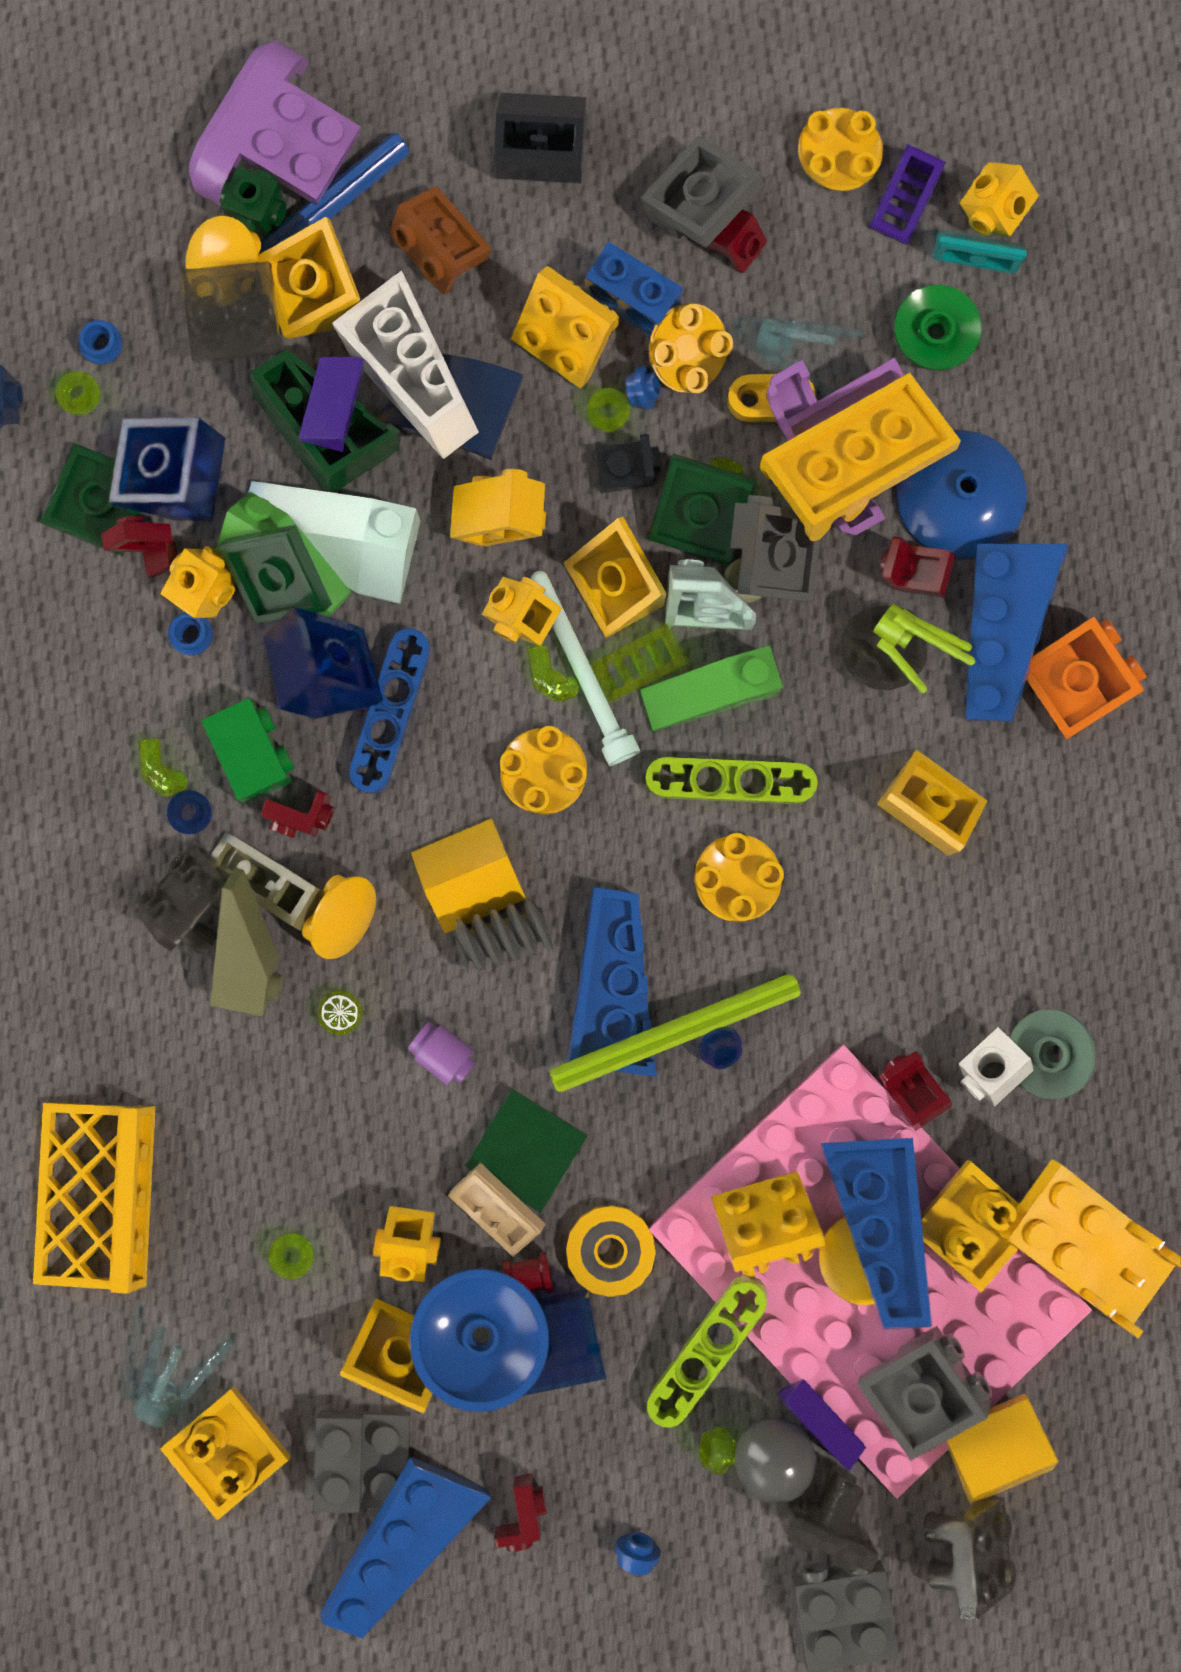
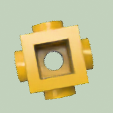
M988 162L979 176L973 181L972 186L959 204L967 214L970 226L977 233L984 236L991 234L1011 237L1039 195L1021 165Z
M205 546L204 549L184 548L183 552L178 554L170 566L171 574L160 594L193 618L216 617L221 607L231 600L235 592V587L233 586L235 580L221 552L209 546Z
M503 576L498 586L491 592L489 602L482 615L496 624L493 632L503 639L516 644L518 638L541 646L562 607L544 595L546 589L537 582L527 577H523L519 582Z
M394 1206L389 1207L385 1229H377L373 1256L381 1257L380 1276L391 1277L398 1281L412 1280L425 1282L428 1264L437 1265L441 1238L433 1237L435 1212Z

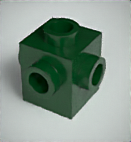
M238 166L232 180H226L221 189L220 206L225 216L239 220L249 231L256 233L260 238L264 239L274 231L275 227L281 225L286 213L287 204L279 183L268 172L256 168L251 172Z

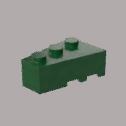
M285 350L249 372L253 397L323 491L337 492L399 450L401 431L391 423L387 425L368 412L366 406L357 399L343 452L299 441V434L316 370L288 350Z

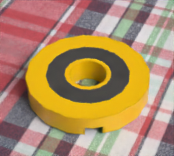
M615 1205L594 1207L581 1215L570 1230L566 1246L568 1267L577 1282L591 1293L606 1297L626 1295L641 1286L652 1271L656 1254L653 1234L650 1232L644 1219L629 1208ZM614 1238L621 1242L624 1247V1253L620 1260L614 1263H607L599 1257L597 1250L603 1240Z

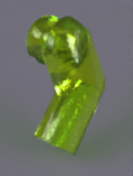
M542 645L528 648L534 688L555 702L574 699L579 690L578 682L572 676L566 677L552 669L549 646Z
M148 739L138 741L140 770L143 781L161 796L171 797L173 794L181 795L187 788V778L183 772H172L162 763L161 740Z

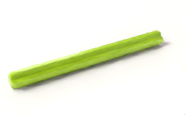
M784 975L556 1066L549 1071L552 1084L558 1092L566 1091L797 998L801 994L798 981L794 975Z

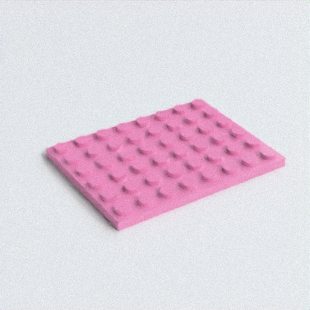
M842 1044L651 1224L649 1230L708 1295L717 1302L730 1283L744 1274L741 1271L735 1272L711 1196L798 1171L824 1237L830 1227L845 1217L828 1169L821 1143L913 1138L920 1213L927 1208L960 1168L922 1128L917 1131L913 1129L888 1091ZM924 1243L932 1326L928 1328L883 1330L875 1304L858 1305L850 1303L837 1296L829 1288L820 1270L819 1248L813 1249L812 1257L805 1262L801 1253L798 1254L800 1263L797 1264L789 1263L785 1258L769 1262L768 1270L761 1275L758 1266H755L756 1276L754 1277L759 1278L765 1284L768 1291V1301L764 1314L747 1337L790 1384L805 1380L865 1444L866 1449L859 1457L860 1460L898 1499L948 1450V1446L944 1442L917 1458L910 1460L857 1385L861 1375L897 1355L899 1347L937 1326L944 1336L951 1333L959 1341L965 1355L961 1361L971 1374L979 1372L986 1379L992 1392V1397L989 1398L991 1408L1092 1311L1076 1292L1019 1249L987 1287L980 1292ZM749 1290L746 1294L737 1291L740 1297L738 1305L732 1314L738 1320L740 1312L746 1304L752 1303L755 1306L757 1305L754 1301L756 1293L752 1290Z

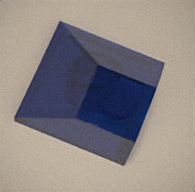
M583 1289L537 1299L547 1320L549 1330L548 1353L540 1376L523 1396L607 1379L590 1291Z

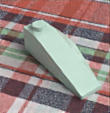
M251 481L249 492L251 491L257 496L268 500L272 505L287 513L350 590L359 595L398 604L401 603L420 525V518L416 508L373 498Z
M693 559L679 560L678 565H669L665 625L741 630L753 629L756 622V613L714 567H704L703 561Z

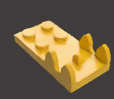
M908 373L762 455L760 471L766 479L773 481L804 524L805 533L811 541H817L826 534L831 524L837 518L842 516L845 521L851 522L864 510L870 499L957 450L961 440L911 373Z
M1051 1159L1016 1208L1017 1217L1014 1223L1008 1221L1007 1224L1011 1227L1000 1231L998 1234L1124 1330L1139 1339L1144 1331L1137 1327L1135 1322L1176 1266L1181 1269V1256L1164 1246L1162 1240L1133 1222L1062 1164Z

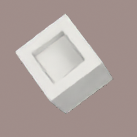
M999 1027L959 1063L961 1072L965 1077L960 1081L961 1084L976 1100L981 1101L985 1097L994 1107L1034 1071L1031 1058ZM998 1062L1005 1066V1070L999 1077L991 1079L981 1074L983 1067L988 1063Z

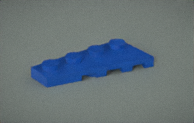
M977 544L971 628L972 650L970 651V655L975 658V664L969 665L966 720L1013 722L1029 674V665L1036 644L1040 640L1048 606L1053 599L1058 584V575L1069 550L1067 544Z
M597 887L592 888L567 1062L652 1028V1023L649 1019L648 984L644 970V945L639 896L637 893ZM653 1056L615 1070L616 1072L657 1077L656 1062Z
M913 1138L821 1143V1148L883 1330L931 1327L932 1321Z
M410 1457L320 1612L322 1624L363 1638L489 1501L491 1495L488 1489Z

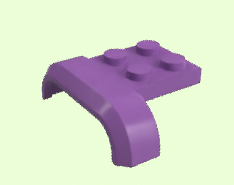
M279 40L261 44L246 61L193 151L189 164V175L193 190L220 206L221 189L226 180H232L239 162L243 160L256 169L268 172L276 178L277 182L313 204L318 205L361 134V126L289 83L294 75L299 78L302 76L308 66V59Z
M892 358L817 401L810 386V373L803 360H800L771 377L766 395L772 413L786 440L789 441L903 377L904 374L896 358ZM870 499L864 510L854 520L848 522L840 516L833 522V525L839 531L858 535L884 520L885 517L878 504Z

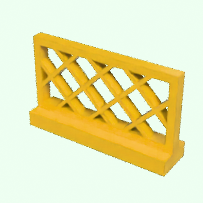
M43 1103L33 1284L111 1289L112 1293L127 1294L146 1287L156 1106ZM56 1113H69L80 1126L66 1142L55 1131ZM82 1114L94 1115L87 1121ZM104 1115L118 1116L117 1135L107 1144L93 1126ZM85 1134L100 1150L86 1165L83 1164L71 1149ZM54 1144H55V1146L58 1148V1150H57L55 1153H54ZM63 1155L78 1172L64 1187L52 1176L53 1164ZM105 1157L115 1168V1181L106 1189L103 1188L91 1173ZM82 1179L98 1196L84 1211L68 1194ZM53 1190L55 1195L51 1198V1192ZM113 1192H114V1200H113V1198L110 1196ZM60 1200L75 1217L62 1232L50 1221V1210ZM102 1203L113 1214L112 1227L104 1235L88 1218ZM80 1224L95 1241L82 1256L76 1252L66 1239ZM49 1235H50L51 1238L53 1239L50 1243H49ZM59 1246L73 1264L63 1274H47L48 1254ZM99 1249L110 1259V1278L97 1277L86 1264V1261ZM78 1270L83 1276L73 1274Z

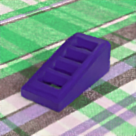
M907 144L869 228L908 245L946 162ZM908 165L929 175L927 182L905 173L906 166ZM899 181L921 190L920 198L897 188ZM892 196L915 206L913 213L891 204ZM885 211L907 221L908 224L905 230L882 220Z

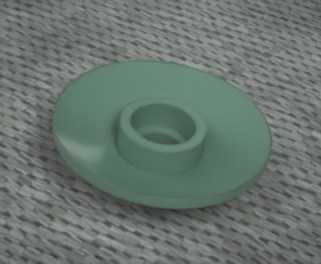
M1040 1010L1027 1015L1014 1028L1010 1039L1031 1058L1034 1070L1020 1083L1029 1093L1043 1099H1063L1076 1094L1088 1083L1095 1067V1046L1089 1031L1076 1017L1060 1010ZM1055 1045L1059 1046L1063 1051V1058L1060 1062L1056 1061L1051 1055V1050Z

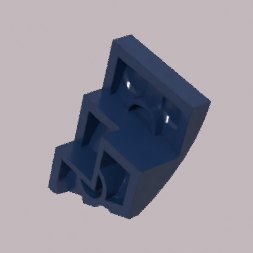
M442 355L478 429V433L459 448L492 460L523 381V374L476 359ZM391 401L375 416L387 425L391 423L405 434L411 436L416 434L423 437Z

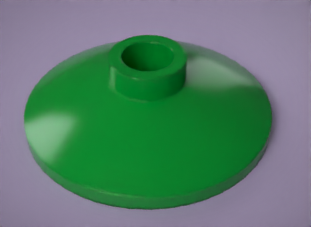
M929 285L911 293L901 304L894 323L895 339L904 356L913 364L931 371L949 370L963 364L977 348L982 331L980 314L973 301L960 290L946 285ZM933 326L940 328L943 333L942 338H931L928 335V328Z

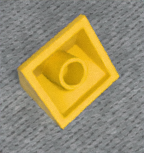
M327 217L258 255L260 276L283 336L287 339L335 330L332 323L360 301V296L334 228Z
M624 517L617 518L563 562L605 638L665 605L667 593Z
M916 749L880 798L877 805L949 856L960 852L964 848L987 800Z
M492 818L411 852L423 890L445 934L455 930L457 919L461 918L464 924L467 925L473 922L474 914L478 913L481 918L490 915L491 909L495 908L498 912L507 908L508 904L512 903L514 905L526 899Z
M376 1298L345 1361L340 1376L424 1414L433 1393L429 1391L420 1379L411 1356L410 1333L415 1315Z
M1025 1393L991 1407L987 1419L946 1441L970 1505L1054 1470L1058 1463V1459Z

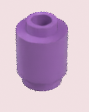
M430 1021L422 1028L408 1047V1050L415 1055L414 1061L446 1086L453 1079L461 1084L476 1064L470 1058L475 1051L443 1025L437 1027Z

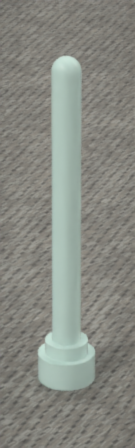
M543 571L534 572L531 580L546 589L544 595L562 607L547 574ZM562 607L552 627L605 736L602 739L604 747L601 749L608 765L614 766L637 755L640 752V748L633 735H628L626 729H620Z

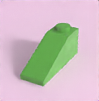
M250 491L227 511L216 549L220 551L218 545L228 538L296 525V523L287 513ZM296 525L332 602V605L325 612L319 613L328 619L347 600L351 591Z
M769 645L689 671L640 689L652 732L778 696L783 686L771 646Z

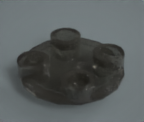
M875 606L854 615L848 622L841 637V657L846 670L857 682L873 690L891 691L910 683L909 679L890 656L877 647L881 637L876 635L873 630L890 608L889 606ZM915 635L905 649L898 644L895 648L919 675L927 659V642Z

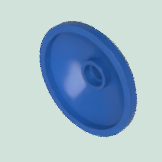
M955 430L954 432L961 440L957 450L899 482L896 487V501L904 526L923 547L950 550L954 554L955 559H969L976 557L977 544H1004L1013 535L1024 515L1027 490L1024 475L1018 462L1002 444L978 432ZM960 482H971L974 486V492H964L961 489Z
M482 1268L455 1273L434 1286L420 1303L415 1313L410 1333L412 1360L424 1385L437 1398L448 1405L473 1412H486L503 1408L527 1393L543 1370L549 1346L547 1320L534 1294L516 1278L500 1271ZM485 1327L488 1329L490 1339L484 1343L478 1342L474 1338V1330L476 1328Z

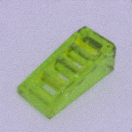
M665 624L592 662L590 666L608 703H612L691 663L673 626ZM662 639L672 658V661L666 664L656 645V642ZM645 647L657 668L649 672L639 651ZM629 655L641 676L633 680L623 658ZM615 663L625 684L624 686L617 688L607 668L610 664Z

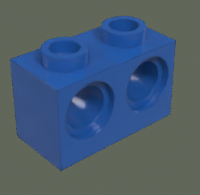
M609 241L585 277V293L602 305L608 306L609 310H614L620 318L651 336L655 325H660L668 311L681 304L683 287Z

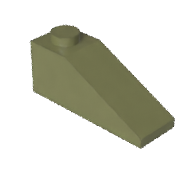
M227 831L203 867L205 871L226 883L235 868L244 869L258 905L302 931L305 921L314 914L324 896L322 889Z
M235 868L222 888L210 1006L263 1017L271 1000L278 1001L280 997L283 975L277 974L279 955L244 869Z

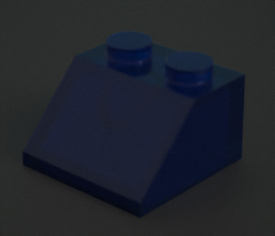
M199 417L123 419L109 503L114 506L174 521H213L226 438Z
M294 607L263 636L280 710L317 719L377 705L383 700L364 628Z

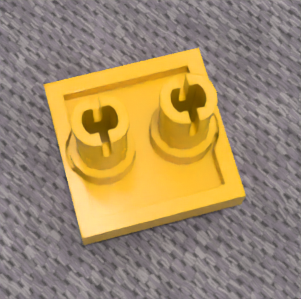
M546 266L536 277L511 340L581 389L590 379L612 331L618 326L619 316L614 310H609L608 306L602 305L585 293L579 285L575 286L573 281L567 280L552 268Z
M967 1160L921 1213L923 1242L978 1291L982 1292L1018 1250L1017 1247L998 1233L1011 1227L1007 1224L1008 1221L1014 1223L1017 1217L1016 1208L1019 1203L974 1163Z
M798 1171L711 1196L735 1272L741 1271L744 1275L753 1277L756 1276L754 1267L758 1266L761 1275L768 1270L769 1262L785 1258L789 1263L797 1264L800 1263L799 1253L802 1254L805 1262L812 1257L813 1249L825 1246L821 1227Z
M235 1385L160 1448L216 1520L225 1515L291 1457Z

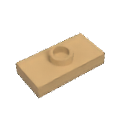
M481 1163L466 1175L448 1195L512 1257L540 1234L545 1226V1223Z

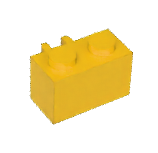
M505 469L501 471L500 476H475L472 478V482L454 486L450 538L477 546H491L542 536V530L545 529L546 512L544 511L545 483L528 478L526 471Z

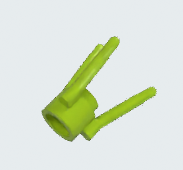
M895 603L890 606L873 630L876 635L881 637L877 647L890 656L909 681L922 694L927 692V686L895 648L897 644L905 649L916 635L970 666L975 664V658L964 652L972 650L970 643L916 617Z

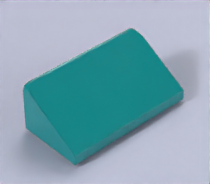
M938 229L932 258L937 261L1015 274L1026 258L1027 250L1020 243Z

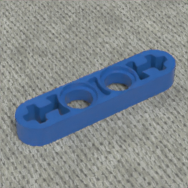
M406 628L393 636L352 759L349 772L351 782L358 790L365 794L381 792L387 787L391 779L429 661L431 650L429 642L425 635L417 629ZM411 638L417 639L416 644L418 648L422 649L420 655L413 654L408 664L409 670H417L414 677L402 670H391L393 663L400 667L402 666L404 653L398 648L401 643L408 644ZM395 679L406 681L410 688L407 698L399 703L391 702L385 696L387 684ZM382 720L392 722L396 728L394 739L387 744L376 743L371 735L374 725ZM367 745L378 752H390L387 761L379 756L376 770L382 773L380 781L372 780L370 786L364 785V778L358 774L361 767L368 768L373 757L371 753H364Z

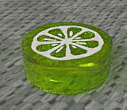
M334 991L327 994L321 1000L317 1011L320 1025L325 1031L333 1035H346L355 1031L361 1024L364 1014L359 998L348 991Z

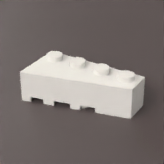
M402 270L332 323L349 355L364 359V372L443 459L478 433V429Z

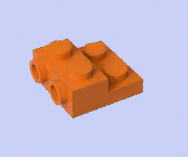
M1096 616L1092 617L1034 655L1031 659L1027 682L1066 739L1074 736L1145 690L1140 681L1147 678L1146 673L1133 655L1125 659L1116 647V644L1121 642L1122 638L1108 618L1100 623Z

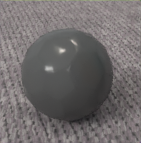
M765 1418L753 1423L741 1435L735 1448L734 1465L738 1478L745 1490L755 1498L768 1503H788L802 1495L809 1487L816 1471V1453L806 1432L795 1423L781 1418Z

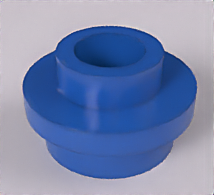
M98 320L89 322L82 328L78 338V346L80 352L88 361L104 365L111 363L120 355L123 339L113 324ZM98 338H108V345L101 350L94 348V343Z
M642 365L637 366L635 372L627 373L626 390L631 405L634 408L642 407L644 410L653 409L655 399L660 398L661 395L660 383L655 372L650 373L648 368Z
M184 612L172 620L168 630V637L171 645L178 652L194 656L208 649L213 640V628L207 618H193ZM189 627H197L199 631L197 639L191 642L184 639L185 630Z
M631 1532L628 1536H621L617 1539L615 1546L618 1565L626 1572L635 1575L649 1574L653 1566L658 1564L661 1551L653 1539L641 1532Z

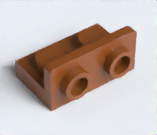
M438 186L400 204L389 230V234L394 239L396 245L410 257L421 270L423 276L442 295L451 291L457 276L488 260L492 248Z

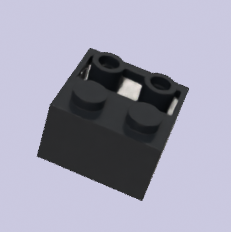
M501 92L496 112L494 141L496 179L582 184L586 97Z

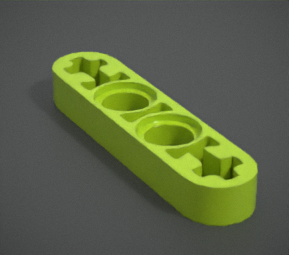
M664 757L653 761L647 768L645 776L646 786L649 791L656 797L665 799L800 804L809 800L814 795L818 785L817 776L813 769L805 764L790 762ZM662 766L670 767V774L684 775L683 766H692L689 777L691 792L682 791L684 782H671L669 789L663 790L661 789L660 782L653 781L652 775L660 773ZM713 768L718 771L722 781L719 789L714 792H705L700 789L696 781L700 770ZM747 770H757L764 776L765 787L760 793L750 794L743 790L740 779ZM771 770L780 771L777 778L779 780H789L793 777L794 772H800L801 779L808 781L809 787L803 788L800 796L793 795L791 787L779 786L777 788L779 796H772L770 792L774 780Z
M742 1275L730 1283L654 1385L647 1401V1411L655 1424L668 1428L679 1425L762 1317L767 1307L768 1291L765 1284L759 1278ZM749 1290L756 1293L754 1301L757 1305L755 1306L752 1303L746 1304L740 1312L738 1320L732 1314L738 1305L740 1297L737 1291L746 1294ZM715 1323H724L732 1329L733 1339L724 1345L716 1344L709 1338L708 1328ZM697 1358L706 1365L707 1373L703 1378L691 1379L683 1373L682 1363L686 1359ZM677 1383L683 1390L678 1395L675 1405L676 1409L670 1407L666 1412L661 1411L660 1404L662 1400L659 1397L664 1400L668 1399L675 1390Z

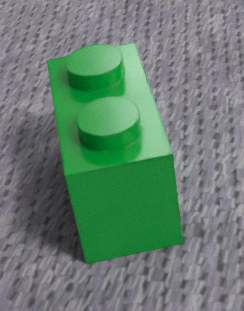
M247 698L201 720L238 801L248 804L293 783L289 771L295 769L294 763L284 744L279 747L275 744L270 732L277 729L266 705L258 707L256 702L251 698Z

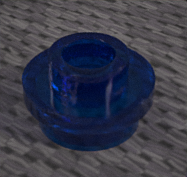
M186 790L179 792L170 800L167 807V818L170 825L176 831L193 835L200 833L209 825L212 818V807L209 800L203 794L197 791ZM188 804H193L196 814L192 819L185 820L182 817V809Z
M720 1027L710 1031L702 1038L698 1046V1053L701 1059L706 1064L711 1065V1067L725 1069L735 1064L741 1057L742 1040L735 1029Z

